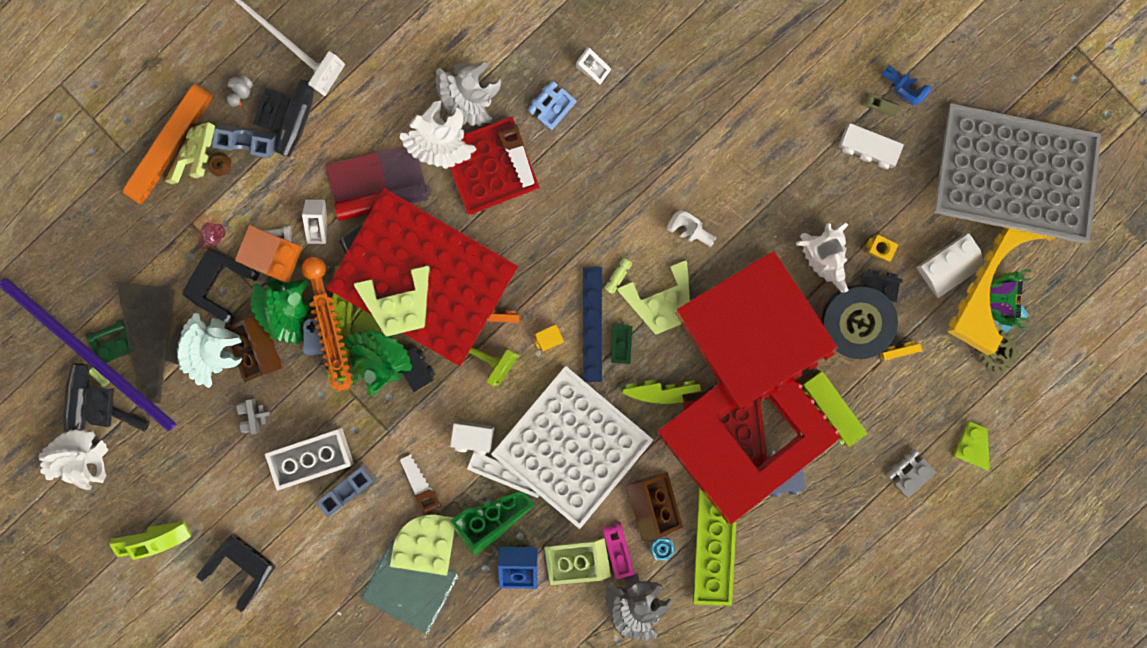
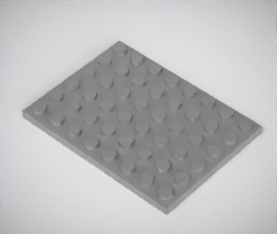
M950 104L948 107L934 213L1087 244L1090 242L1101 134Z

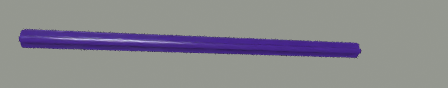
M3 278L0 281V288L164 429L171 431L175 427L176 422L9 279Z

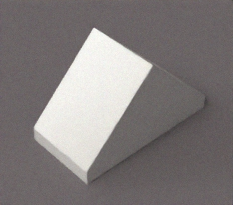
M588 47L576 62V68L598 84L602 83L611 70Z

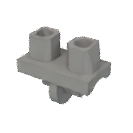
M255 398L245 400L246 402L237 405L238 415L248 413L249 421L240 422L241 433L251 432V434H257L261 432L260 425L266 424L265 416H270V411L264 412L263 405L257 406Z

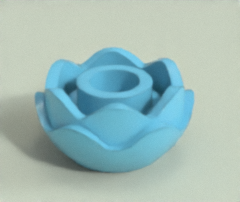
M661 537L655 539L651 544L652 556L657 560L667 561L675 552L673 542L669 538Z

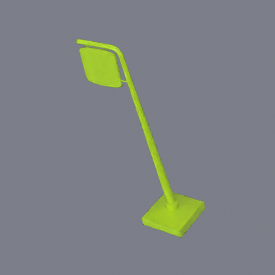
M357 307L352 315V322L357 314H360L351 327V333L374 329L377 333L381 332L384 334L375 318L364 310L361 312V309ZM473 347L469 354L490 364L492 370L486 382L492 386L500 385L519 356L518 353L507 349L500 358L492 357Z

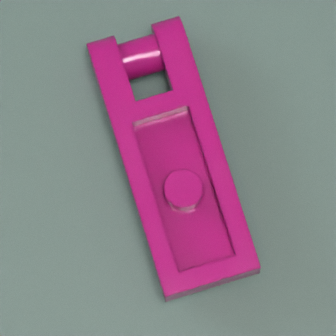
M621 522L615 523V526L608 527V525L603 526L615 578L620 579L634 575ZM618 533L619 538L612 540L610 535Z

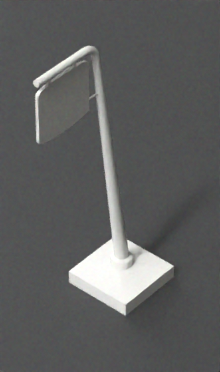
M235 0L313 69L315 74L308 84L317 92L326 96L345 63L330 51L322 63H316L242 0Z

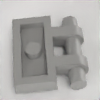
M915 448L911 452L904 454V458L898 464L891 466V470L886 474L891 480L896 475L899 477L894 484L907 498L913 495L936 473L924 458L917 462L914 458L919 455ZM910 464L912 467L906 473H903L902 469Z

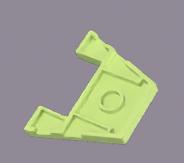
M207 122L188 130L186 140L165 182L169 184L178 183L185 165L193 163L189 175L194 178L203 177L205 170L202 169V163L207 162L208 156L205 155L206 146L210 147L215 128L213 124Z
M686 260L670 267L677 286L651 297L640 300L633 282L617 288L618 292L655 335L681 325L675 315L676 309L690 301Z
M429 266L411 270L416 290L377 299L373 280L354 284L385 336L425 327Z

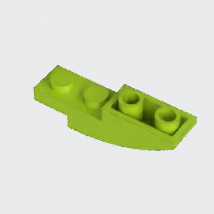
M653 379L644 381L645 385L637 386V383L626 384V388L622 389V393L627 396L659 404L682 403L683 394L701 391L700 384L695 383V380L685 381L683 386L677 387L676 383L664 385L665 389H661V383H656V380Z
M181 521L148 527L146 533L112 538L109 545L117 557L130 555L132 560L170 549L190 538L192 534L185 522Z

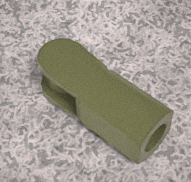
M866 93V102L862 104L864 107L894 117L896 116L900 104L871 93ZM874 100L879 101L877 106L873 105Z

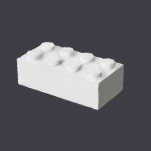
M342 428L265 454L277 491L350 467L354 464Z

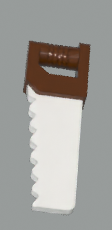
M515 124L512 128L499 131L503 147L509 152V157H511V162L514 163L513 167L516 168L518 178H521L522 187L533 185L534 179L524 151V144L518 125ZM517 134L518 140L512 142L505 140L506 137Z
M411 454L400 461L413 488L422 514L427 515L428 512L441 507V503L432 487H429L426 478H423V473H420V468H417L418 464L414 463L415 459L411 458ZM428 497L434 499V502L425 506L422 503V500Z

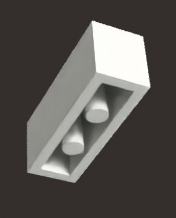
M850 123L846 126L838 147L842 148V152L848 155L857 154L863 161L871 162L872 160L877 162L879 167L889 169L896 166L904 144Z

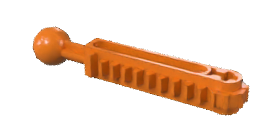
M309 257L302 264V273L307 279L311 280L314 292V301L309 304L311 308H316L311 311L312 314L318 315L314 318V321L319 322L316 326V329L321 330L317 334L318 337H323L319 343L325 345L321 348V351L327 352L323 359L329 360L325 363L326 367H330L326 371L327 374H331L328 380L331 383V387L338 390V392L349 390L353 381L351 378L352 374L347 372L350 366L345 365L348 362V358H343L347 352L341 350L345 344L339 343L343 336L337 335L341 332V329L336 328L339 324V321L334 320L338 317L337 313H332L336 309L335 306L331 305L334 303V299L328 297L322 279L326 272V264L319 257ZM337 372H341L342 377L346 378L342 385L336 382L339 379Z

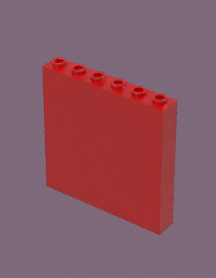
M772 251L676 309L675 312L680 323L737 411L749 409L754 405L753 401L758 398L762 401L770 395L769 391L775 388L778 391L787 385L785 381L788 379L796 380L803 375L801 371L806 368L809 371L819 365L817 361L822 358L826 361L835 355L834 351L838 348L775 251Z

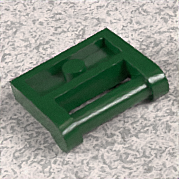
M123 319L117 320L115 324L95 333L90 332L86 334V339L91 345L93 352L106 363L137 350ZM118 330L121 332V336L100 345L97 341Z

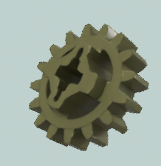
M999 330L998 333L1005 340L998 346L1001 348L999 350L1000 354H996V352L991 355H986L982 352L977 353V356H982L979 362L986 363L985 368L987 369L992 367V371H997L998 367L1000 371H1005V366L1012 368L1011 362L1017 363L1015 356H1020V353L1016 352L1020 345L1014 344L1017 339H1010L1011 333L1005 334L1004 330ZM997 358L998 361H1000L1001 363L997 364L992 362L991 360H995Z

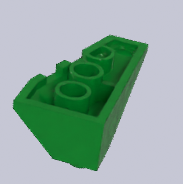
M520 491L490 503H483V505L475 508L465 509L450 520L463 544L474 557L522 518L535 504L526 493Z

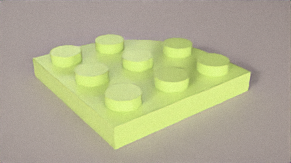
M431 514L417 517L408 522L395 539L390 567L447 575L455 531L450 520L454 517Z

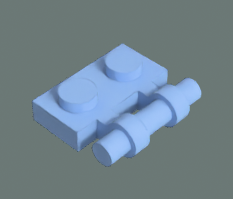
M551 81L542 88V93L531 101V106L527 109L531 114H534L537 109L540 110L541 113L537 119L550 130L556 127L577 102L564 89H561L556 94L553 91L557 87L554 81ZM550 96L552 100L545 107L542 103Z

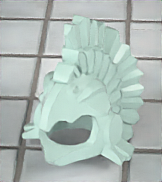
M194 313L192 318L188 319L187 324L184 325L180 341L178 342L177 357L179 369L183 370V373H189L190 379H195L197 385L204 384L209 388L212 385V372L219 373L223 368L235 367L242 360V357L236 358L231 352L224 351L223 347L241 343L242 340L239 335L224 328L226 322L211 318L210 326L206 327L205 323L200 320L199 313Z

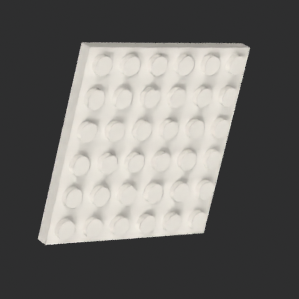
M565 366L491 455L580 529L652 443L653 439Z

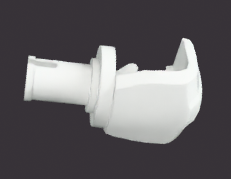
M683 210L677 211L672 216L666 229L669 232H674L676 228L683 226L685 232L679 236L680 238L689 236L688 241L692 242L698 239L709 247L714 244L713 241L717 238L702 229L703 223L698 218Z

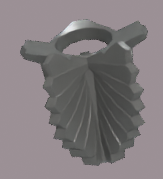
M637 573L624 577L627 584L626 589L617 587L613 582H609L605 599L615 630L623 639L626 637L630 639L632 636L635 640L641 638L644 642H647L649 638L656 639L657 633L651 624L655 625L658 623L659 617L668 611L671 605L670 598L666 601L658 598L654 599L663 586L657 582L639 581ZM646 589H652L650 594L645 595Z

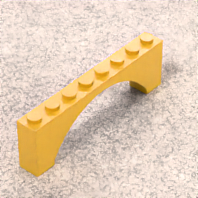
M1003 227L1002 233H999L993 242L995 246L985 256L986 262L984 266L978 269L976 273L977 279L968 287L966 299L960 302L958 306L959 312L950 320L948 333L986 355L995 354L1003 339V336L998 333L990 307V287L997 266L1006 254L1019 244L1035 239H1047L1050 241L1055 239V237Z

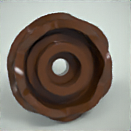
M222 152L214 153L207 161L208 170L218 177L228 174L231 168V159Z

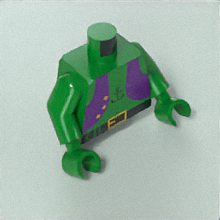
M1022 270L1020 273H1004L993 279L990 287L991 313L993 319L1001 325L1017 326L1023 330L1027 329L1021 326L1022 321H1029L1021 317L1023 281H1030L1032 279H1025L1024 273L1031 272L1030 270Z

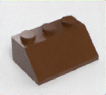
M254 317L244 319L225 328L239 335L242 340L241 343L231 345L236 358L242 357L238 366L244 382L282 369L281 359L275 349L273 338L269 337V333L264 331V328L259 325L258 320Z
M668 472L640 479L627 485L642 540L659 539L683 528Z

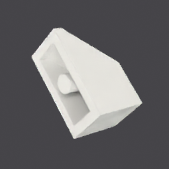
M305 200L302 216L307 244H326L327 211L325 200Z

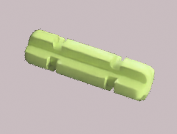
M626 258L621 260L620 267L616 268L609 279L611 280L610 283L608 282L605 286L606 291L611 294L615 293L616 286L620 285L627 274L626 270H629L632 266L629 260Z

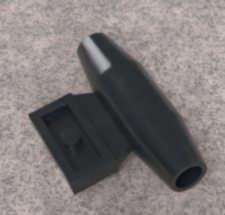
M300 79L290 99L283 93L265 88L253 124L271 131L279 130L275 152L287 157L291 156L298 144L312 107L314 88L306 80Z
M71 363L65 386L64 432L77 428L80 431L84 430L86 421L91 425L111 426L114 388L104 386L90 387L87 364Z

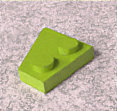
M968 421L953 456L989 471L988 429Z

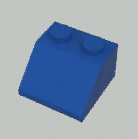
M499 547V588H538L537 547Z

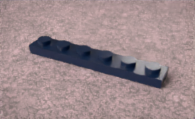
M583 267L584 382H602V267Z

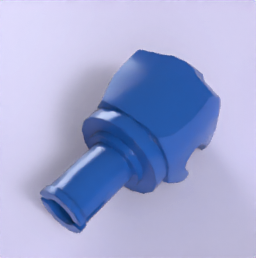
M888 65L881 74L895 84L893 91L912 106L923 102L931 91V86L924 85L915 91L910 90V85L916 83L917 79H908L911 75L910 73L901 75L891 65Z

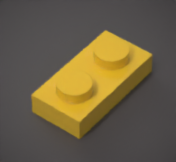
M908 341L902 343L903 347L888 346L879 355L881 360H888L921 352L922 347L919 343Z

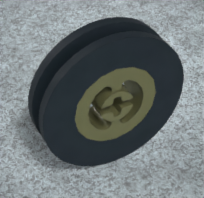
M868 285L847 286V292L841 293L839 290L827 301L822 313L821 322L837 345L836 351L852 359L872 358L882 353L892 343L898 328L897 312L890 299L878 289ZM852 312H854L851 315L854 319H862L866 324L870 325L869 319L867 318V314L871 313L872 324L871 327L868 329L864 324L859 323L857 325L855 321L849 319L852 329L848 330L846 325L847 318Z

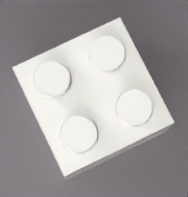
M456 421L453 426L450 447H454L455 451L458 452L474 450V454L485 455L492 448L495 426Z

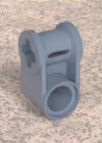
M312 318L308 319L303 325L304 355H323L325 352H322L321 348L325 345L319 343L323 337H318L317 335L321 330L314 329L313 331V329H310V325H313V322L314 325H318L319 322H315Z

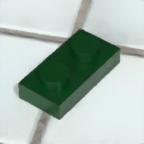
M613 325L611 363L630 364L633 326Z

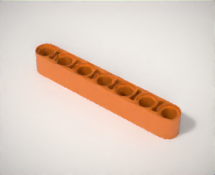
M194 84L189 89L124 187V195L138 204H142L185 141L188 130L195 126L211 102L213 95L198 84Z

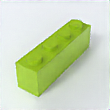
M819 370L801 383L803 386L801 390L805 395L811 396L815 402L813 405L817 410L823 411L827 417L826 421L830 426L833 425L838 430V436L841 438L838 442L841 445L845 444V446L850 447L868 434L823 371Z

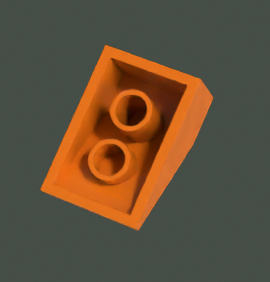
M249 225L235 261L281 281L290 282L303 246Z

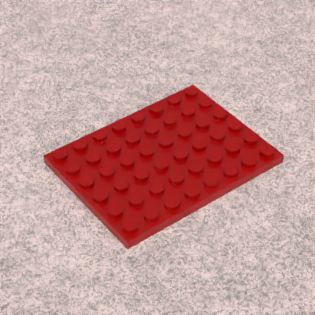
M384 188L326 289L372 315L354 284L373 280L377 299L416 290L411 270L429 266L425 327L403 332V334L461 367L519 266Z

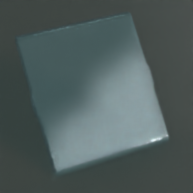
M392 540L361 599L388 613L389 616L428 634L459 575L448 569L447 575L390 567L395 540Z

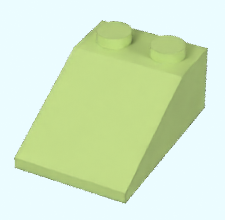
M605 538L544 547L550 585L601 581L611 577Z

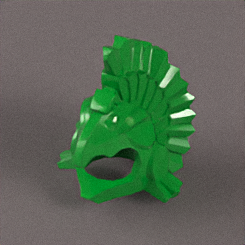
M276 279L266 283L268 289L263 288L259 284L253 286L252 300L250 302L252 305L251 311L255 314L254 318L258 320L259 325L264 328L265 332L269 333L270 338L292 344H298L299 340H304L301 324L304 325L308 319L307 315L314 310L309 304L314 301V298L310 301L302 299V292L309 282L300 279L281 283Z
M374 329L348 334L347 339L341 341L353 354L350 357L352 384L356 385L357 379L363 377L367 384V395L369 396L375 395L389 381L396 382L403 375L401 370L411 371L413 367L410 363V357L407 355V350L403 348V344H399L398 340L393 339L391 336H385L381 332L377 333Z

